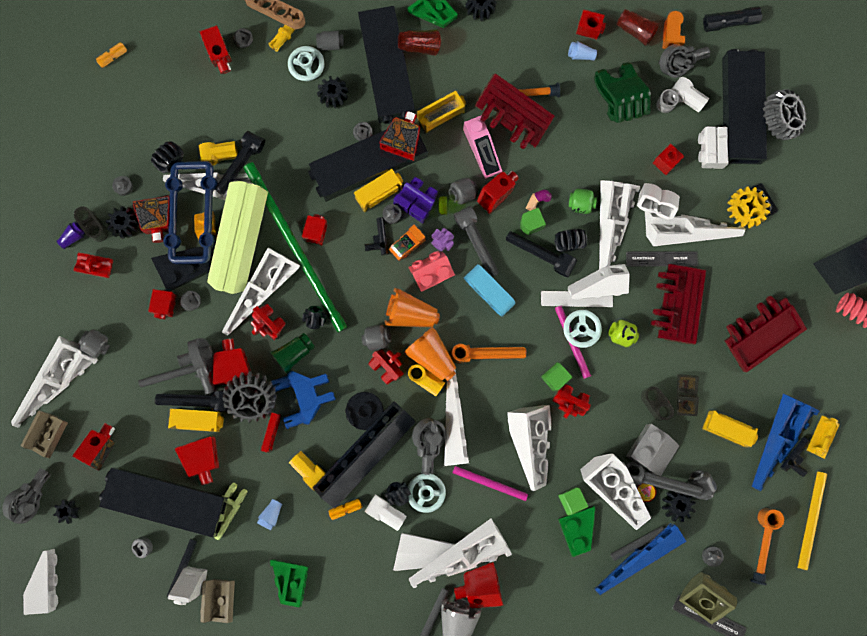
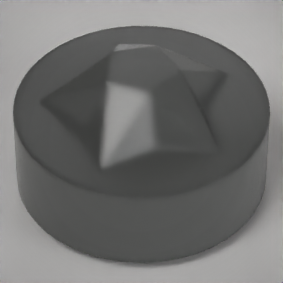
M240 28L234 33L233 41L236 46L247 48L252 43L253 36L248 29Z
M359 122L353 128V135L358 141L372 136V127L366 122Z
M119 176L114 179L112 187L117 194L126 196L132 192L133 183L128 177Z
M390 204L383 209V218L387 223L395 224L400 221L402 214L401 209L397 205Z
M187 291L182 295L180 304L185 310L194 311L200 306L201 298L198 293Z
M140 537L132 543V552L138 558H145L153 550L151 541L146 537Z
M708 546L703 550L702 559L705 564L717 567L723 562L724 556L719 548Z

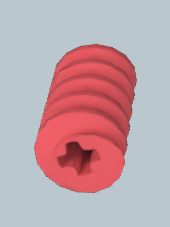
M846 293L840 299L836 312H840L843 309L842 315L844 317L850 313V320L857 317L856 324L864 321L862 327L866 328L867 301H863L861 297H856L854 293Z

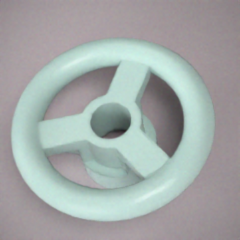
M302 46L295 49L288 59L290 73L301 81L316 79L323 72L325 65L323 55L319 50L311 46ZM317 57L319 67L315 73H312L311 66L313 60ZM293 65H299L305 69L307 76L297 73Z
M588 310L574 311L564 322L565 337L576 347H590L601 336V322L594 313ZM579 316V322L570 333L569 326L571 321ZM585 316L590 317L594 321L596 332L589 329ZM583 326L585 328V332H581L579 330V327ZM589 335L592 337L587 342H579L574 339L575 336L583 338Z
M419 474L408 485L411 493L408 496V501L419 512H433L440 508L445 500V486L441 479L433 474ZM423 479L434 481L440 490H433L431 486L425 485ZM416 483L420 487L418 492L420 499L417 503L413 498V488ZM428 489L430 495L428 497L423 496V490ZM434 496H439L438 501L434 505L429 507L422 506L425 501H430Z

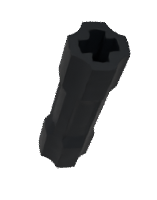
M756 6L727 13L707 14L703 18L704 30L710 32L739 25L759 24L762 21L761 8Z

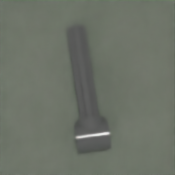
M469 206L454 213L453 216L458 227L466 230L486 272L491 277L496 276L499 271L475 225L478 220L473 208Z
M629 462L626 465L629 473L635 474L631 475L636 486H641V483L696 498H700L703 489L700 486L645 472V468L638 462Z

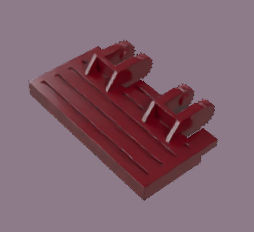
M496 73L492 75L475 105L480 110H483L485 105H487L480 118L483 122L488 119L492 110L497 112L490 122V127L495 128L499 122L510 131H513L515 126H517L510 139L513 143L519 139L523 131L526 132L525 137L520 143V148L522 149L526 148L528 144L536 148L555 117Z
M668 264L667 272H658V277L673 280V285L658 283L656 286L657 289L672 292V294L664 293L662 309L665 310L653 309V314L668 317V322L651 321L652 326L666 328V331L658 330L657 338L691 345L696 344L706 270Z
M772 296L766 298L773 312L771 314L763 303L757 304L760 315L748 323L752 331L741 317L737 318L736 322L743 333L742 335L738 333L732 324L726 326L731 336L724 341L743 372L747 373L807 330L794 306L789 303L786 297L779 301L780 306Z

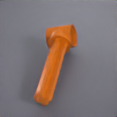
M457 344L451 350L450 357L455 363L470 362V359L526 358V348H470V345ZM455 350H463L465 353L464 358H457Z

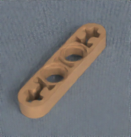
M245 0L250 8L293 29H300L305 25L303 13L280 0ZM266 2L271 3L267 8L262 7ZM281 9L286 10V12L282 15L277 14V12Z

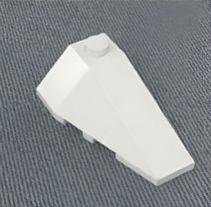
M550 405L525 407L507 412L509 431L532 491L546 486L548 461L545 458L546 450L550 448V442H547L548 430L551 431Z
M613 453L594 457L580 469L583 480L635 530L651 519L626 465Z

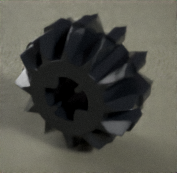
M466 0L465 8L468 9L467 14L468 16L473 15L474 20L477 17H480L481 22L484 17L489 20L491 14L495 13L496 0Z
M329 76V81L323 79V85L318 84V90L320 91L317 92V96L320 97V103H326L327 108L331 104L335 109L337 108L336 104L343 106V100L348 99L346 94L349 92L348 88L345 87V81L340 82L338 76L335 80L332 79V76Z
M167 141L160 145L158 149H155L156 151L152 154L151 162L158 171L169 173L174 163L183 160L184 152L173 141Z
M121 206L120 210L113 208L114 214L108 213L111 219L106 220V223L109 225L107 230L112 232L113 236H120V238L125 239L126 234L132 237V231L138 232L135 226H138L139 222L136 220V213H133L131 208L126 210L124 206Z
M572 229L558 232L555 234L554 240L556 249L559 252L584 249L587 246L585 230Z
M668 491L666 494L669 499H662L667 505L661 507L663 510H668L665 516H671V520L674 522L677 520L684 522L685 517L691 519L689 512H696L695 509L691 508V505L696 504V501H690L692 496L674 491L672 494ZM681 502L682 507L676 508V504Z

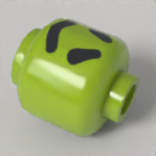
M625 320L613 322L609 329L611 341L624 347L635 344L639 338L637 326Z

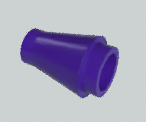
M76 221L69 223L61 237L57 240V243L63 249H66L83 238L86 230Z

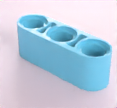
M477 264L464 277L465 281L501 317L516 304L514 299L480 265Z

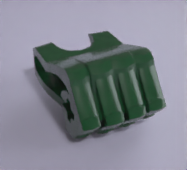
M622 63L618 72L620 78L610 76L606 69L595 72L594 81L599 93L609 104L607 115L611 121L616 123L623 122L624 120L631 121L633 118H640L642 115L651 113L650 89L637 75L631 63Z

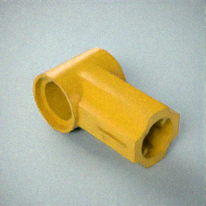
M235 141L220 144L206 142L199 145L201 161H208L212 165L218 164V161L235 159L238 155Z
M413 365L408 370L410 380L434 396L438 395L445 384L444 381L437 378L421 365ZM413 368L421 369L422 376L419 379L412 377L411 371Z
M302 451L296 454L289 462L312 490H314L312 487L326 474L317 464L315 465Z

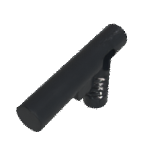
M379 217L376 218L378 235L373 236L374 243L364 245L365 252L378 249L381 251V255L384 256L389 253L384 218ZM384 243L385 248L380 247V245Z
M803 437L780 468L785 472L791 468L801 477H804L807 471L800 466L804 460L800 454L810 441Z

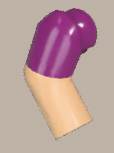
M545 189L533 193L526 209L531 211L536 209L538 202H549L552 199V194Z

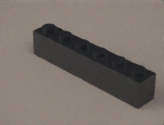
M393 401L312 488L325 502L335 509L416 421Z

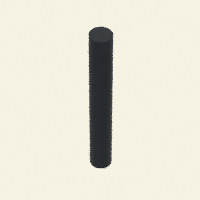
M190 538L167 597L182 570L188 566L198 542L197 540Z

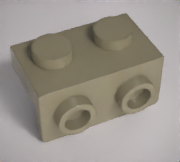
M38 411L21 447L30 449L50 459L68 422L53 414Z
M222 579L203 581L200 610L201 622H233L235 581Z

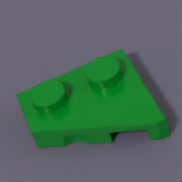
M417 0L407 8L408 13L441 28H445L458 18V14L446 0Z
M594 506L572 515L558 518L571 557L591 551L595 517Z
M274 559L270 560V565L273 566L275 574V585L279 591L280 604L302 607L309 566Z

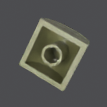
M702 572L696 574L689 581L679 599L680 602L710 624L715 623L737 606V597L731 594L726 587L712 580L708 574Z

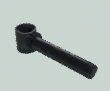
M250 131L245 132L240 143L241 151L215 188L218 194L224 195L228 190L229 183L234 182L250 156L259 154L265 145L264 138Z
M512 231L507 234L505 239L507 242L554 265V271L569 278L578 261L566 253H562L559 256Z
M214 391L212 395L156 394L155 396L156 405L211 407L213 411L227 412L228 408H224L223 391Z

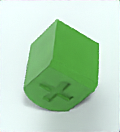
M539 207L523 213L520 220V228L526 235L541 231L546 225Z
M556 362L541 378L553 391H558L572 376L560 363Z
M573 487L558 495L567 515H572L588 507L580 488Z

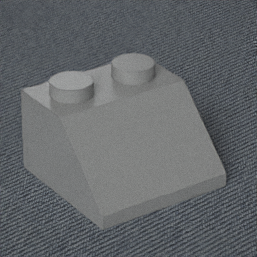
M646 424L626 457L633 462L640 463L648 472L661 476L679 448V445L668 434L653 424Z

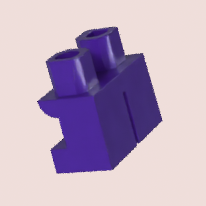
M414 177L410 183H405L401 192L393 199V204L397 205L407 214L409 212L410 216L423 224L435 206L438 191L429 187L424 194L420 191L423 182Z

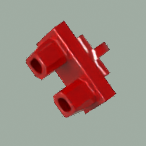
M78 252L77 262L73 271L109 278L113 259Z
M268 304L260 308L256 306L253 308L254 312L251 315L254 319L251 322V325L254 327L252 334L256 336L260 333L263 337L268 334L275 341L286 323L280 317L273 322L268 318L274 312Z
M380 349L372 354L373 358L368 365L375 371L381 366L386 370L381 376L385 384L396 381L404 375L399 369L402 365L398 359L402 355L400 352L394 355L391 350L385 353Z
M567 384L561 390H558L552 401L559 404L558 409L564 411L563 417L566 419L569 414L574 417L577 414L584 416L591 406L589 404L590 396L581 392L577 398L572 396L573 388Z

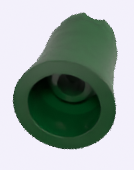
M302 333L299 337L296 336L290 342L270 353L287 374L315 346L309 337Z

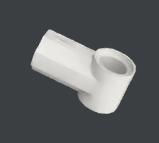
M680 77L672 89L678 93L679 102H684L699 113L709 98L695 89L689 79Z
M376 494L365 510L371 517L378 521H383L397 531L407 517Z

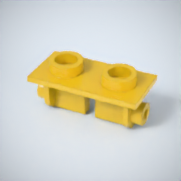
M821 416L807 451L825 459L840 425L837 419Z

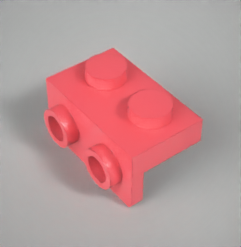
M435 251L428 258L417 260L412 263V266L408 267L421 292L455 275L447 256L441 251Z

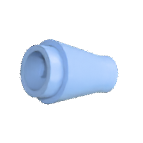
M579 41L576 43L572 42L568 51V57H572V60L594 61L597 55L596 49H592Z
M272 499L259 515L257 524L269 530L273 526L275 527L283 504Z

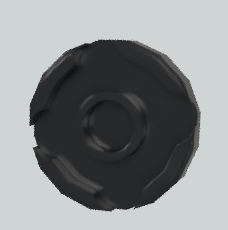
M360 392L352 396L345 409L346 418L349 423L356 429L364 431L384 412L383 403L379 397L369 392Z

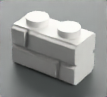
M705 127L698 136V143L701 144L698 160L702 162V168L723 169L729 164L728 128Z

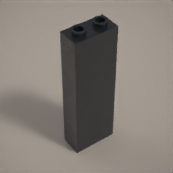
M388 6L358 12L379 123L389 124L396 117L403 120L406 112L415 114V107L395 7Z
M731 49L722 58L723 127L728 128L729 164L761 165L767 159L766 118L763 117L765 114L763 110L765 107L764 102L766 101L765 52H758L755 49L748 51Z
M384 130L309 163L311 170L308 173L311 180H316L318 187L315 188L319 197H324L327 202L370 183L391 169L395 172L427 158L428 151L421 136L419 135L414 161L380 149V140L386 132Z
M867 234L826 254L813 263L834 294L867 282Z
M111 468L107 472L105 489L99 497V507L212 538L217 537L222 523L219 522L220 514L224 515L228 497L121 468Z

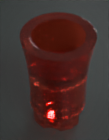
M625 9L616 25L647 46L657 32L660 23Z
M436 29L426 31L408 30L399 33V49L432 56L437 55L440 50L441 37Z

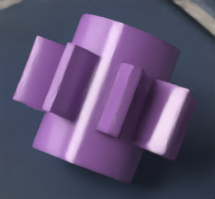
M445 228L441 231L436 229L431 235V238L434 239L431 244L441 252L444 249L449 251L454 245L452 241L454 238L453 234Z

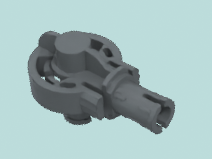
M673 44L664 50L658 64H660V69L664 74L678 78L684 75L690 68H693V64H696V61L709 58L710 54L707 53H710V49L705 46L694 50L692 46L684 47L679 44Z
M203 338L188 341L189 352L177 356L180 367L193 363L197 371L195 377L200 378L205 394L216 391L217 388L213 384L211 375L213 373L214 358L211 346Z
M433 418L421 420L415 426L412 434L413 443L417 447V455L422 457L421 473L425 475L434 473V458L437 454H440V447L443 445L446 437L444 425Z
M40 468L30 483H23L19 489L7 495L3 503L4 516L17 524L26 523L31 520L39 509V500L43 495L41 488L51 474Z

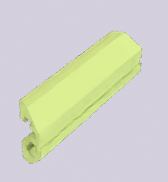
M242 181L229 183L207 280L215 290L235 294L244 291L247 286L268 192L258 185Z

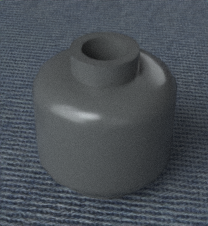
M465 177L451 183L448 192L450 199L454 203L462 205L475 199L478 188L474 181Z
M382 324L367 327L364 335H362L363 345L367 346L371 351L385 349L391 342L390 330Z
M95 329L89 332L85 331L78 343L81 345L80 350L93 358L99 357L100 354L105 355L110 347L107 344L108 337Z
M697 470L689 475L687 483L700 486L703 489L701 497L696 499L709 500L714 496L717 485L709 472Z

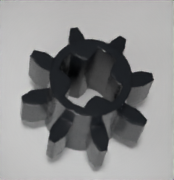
M310 306L308 309H305L302 321L306 322V326L310 329H319L320 326H324L327 314L323 313V309L319 306Z
M399 482L391 483L387 488V493H385L391 506L394 504L403 506L408 502V496L411 495L405 482L402 484Z
M64 499L62 500V505L54 506L56 513L53 516L59 518L58 523H63L66 519V523L71 524L72 518H79L77 513L81 507L75 505V500H71L68 504V500Z

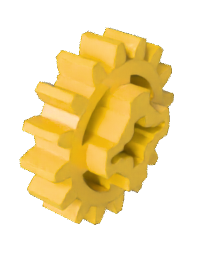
M749 186L744 188V191L740 188L736 191L737 193L731 196L732 199L728 201V204L732 205L727 209V211L732 212L729 217L736 218L735 224L741 222L742 228L746 224L748 228H752L754 225L757 227L767 219L766 216L770 213L769 210H766L770 206L769 203L765 202L768 197H762L763 191L757 193L756 187L751 191ZM747 196L746 199L739 200L741 197ZM752 215H753V216L758 215L756 218L750 219V218L752 217Z

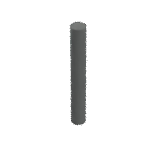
M193 365L141 379L138 382L140 387H145L197 371Z
M660 526L611 553V558L613 561H616L652 541L663 530V527Z
M442 588L420 636H429L440 613L442 601L447 598L449 590Z

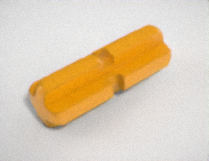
M119 42L110 48L109 52L106 51L96 58L100 67L104 68L114 61L113 58L117 59L127 52L123 43Z
M359 499L345 503L344 506L340 505L335 509H330L328 511L331 520L346 515V513L349 514L360 510L362 504Z

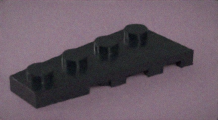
M200 246L176 252V256H203L204 247ZM215 246L211 248L210 260L203 264H173L169 261L168 254L152 257L153 264L166 290L171 292L209 273Z

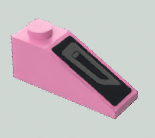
M481 116L464 122L463 130L482 174L487 179L501 173L502 169L486 124L480 120Z

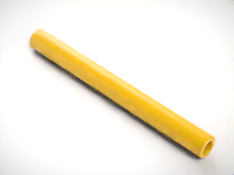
M817 472L797 566V568L808 570L827 474L823 472Z

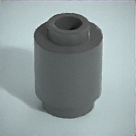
M321 31V33L316 34L318 49L340 50V46L344 45L343 34L340 35L339 31Z

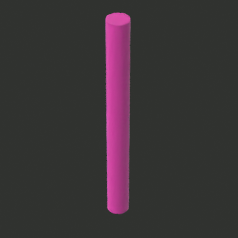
M561 305L556 307L555 311L564 330V322L567 317ZM569 342L583 378L590 377V372L580 348Z
M454 467L453 474L518 499L527 500L528 494L460 467Z

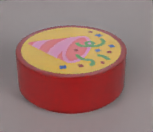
M641 483V486H636L643 502H650L655 498L656 489L654 486Z

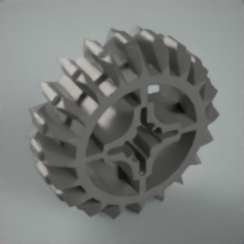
M783 89L775 91L764 102L765 107L763 110L765 114L763 117L766 118L765 123L768 125V130L772 131V136L776 135V138L782 141L794 139L800 136L801 133H804L806 128L805 122L808 121L806 118L807 113L804 109L806 106H803V100L799 99V94H795L794 90Z
M250 371L248 376H245L242 372L240 373V378L235 375L233 381L229 380L224 388L222 397L223 401H225L224 408H228V414L233 413L234 419L240 417L241 422L244 419H248V423L252 419L258 422L259 417L265 419L266 414L270 415L272 408L275 407L277 395L275 394V387H272V382H266V376L259 378V373L252 376ZM238 390L240 392V397L236 401L234 393ZM264 394L266 400L260 404V396Z

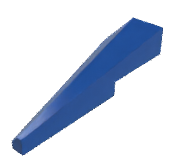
M783 394L752 487L762 491V486L767 476H773L774 472L772 470L778 462L782 463L798 442L802 429L809 427V419L813 414L818 415L820 410Z
M670 523L642 550L636 549L594 588L599 595L603 594L685 543L686 540L675 524Z

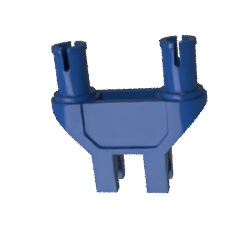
M289 371L287 376L271 380L272 385L276 389L275 392L288 387L294 388L301 409L296 414L283 417L284 422H289L285 424L287 429L302 423L309 425L321 405L336 400L333 392L321 396L317 394L315 387L330 382L327 374L310 379L294 371Z

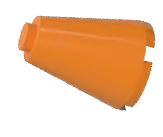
M394 288L393 291L396 292V295H391L386 312V315L389 316V321L385 320V325L433 327L434 324H438L440 314L437 313L436 308L398 288Z
M433 327L405 350L408 357L440 380L446 379L448 381L456 374L454 371L456 366Z

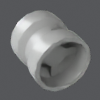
M673 89L663 91L656 103L658 110L662 113L671 112L679 102L678 93Z

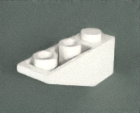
M625 264L605 266L569 285L568 291L571 299L580 300L589 297L600 298L608 295L619 296L628 294L629 272Z
M55 549L42 552L23 594L24 615L49 613L56 610L58 596L56 595L55 586H57L58 577L55 574V566L57 564Z
M190 566L184 568L169 593L168 599L174 600V604L186 605V603L202 595L203 581L206 580L208 570Z

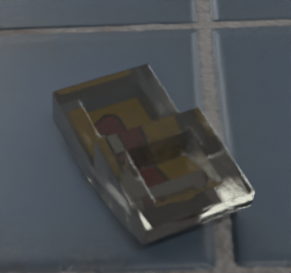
M678 374L677 415H698L699 397L697 396L699 377L697 375Z

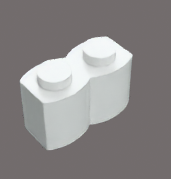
M645 183L639 193L637 206L643 211L656 213L661 218L672 220L678 210L680 197L672 191L662 190L654 184Z

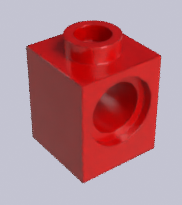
M583 9L576 34L597 40L599 34H603L606 23L603 22L605 15ZM589 23L594 24L596 27L589 26Z
M670 143L654 160L653 164L667 175L681 161L684 155Z
M318 214L308 215L302 234L303 240L322 245L328 226L327 220Z
M153 289L148 312L154 314V318L165 320L166 317H172L177 295L172 292Z

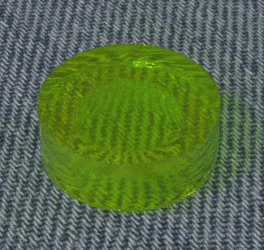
M447 196L439 197V212L441 215H448Z

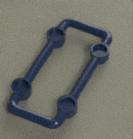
M208 161L174 163L170 170V177L165 182L166 189L170 191L169 234L164 237L163 243L168 248V259L173 264L207 263L211 258V248L216 245V237L212 234L213 191L217 187L218 181L213 177L214 169ZM206 169V176L200 182L201 187L205 190L204 233L199 237V244L204 247L203 256H176V249L181 245V239L176 235L178 192L183 188L182 181L178 179V170Z

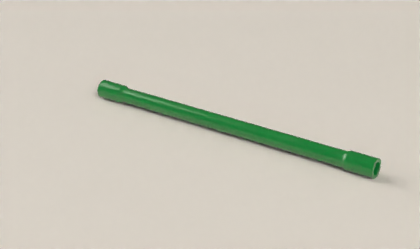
M253 162L248 163L243 167L246 174L254 185H258L268 192L266 207L327 311L337 333L347 328L346 323L336 310L265 186Z

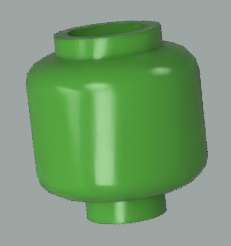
M578 188L575 189L574 193L571 192L569 207L572 208L574 213L589 214L592 208L596 209L597 197H594L592 190Z

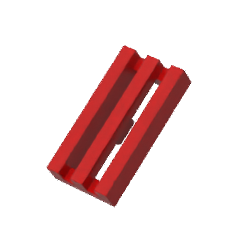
M271 413L261 447L263 452L270 453L272 451L281 420L280 414Z

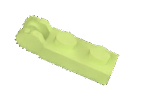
M234 482L230 485L225 495H222L228 497L224 515L220 514L219 522H222L217 537H214L217 540H220L240 508L241 502L248 493L247 490L243 489L235 501L230 499L237 489V484Z

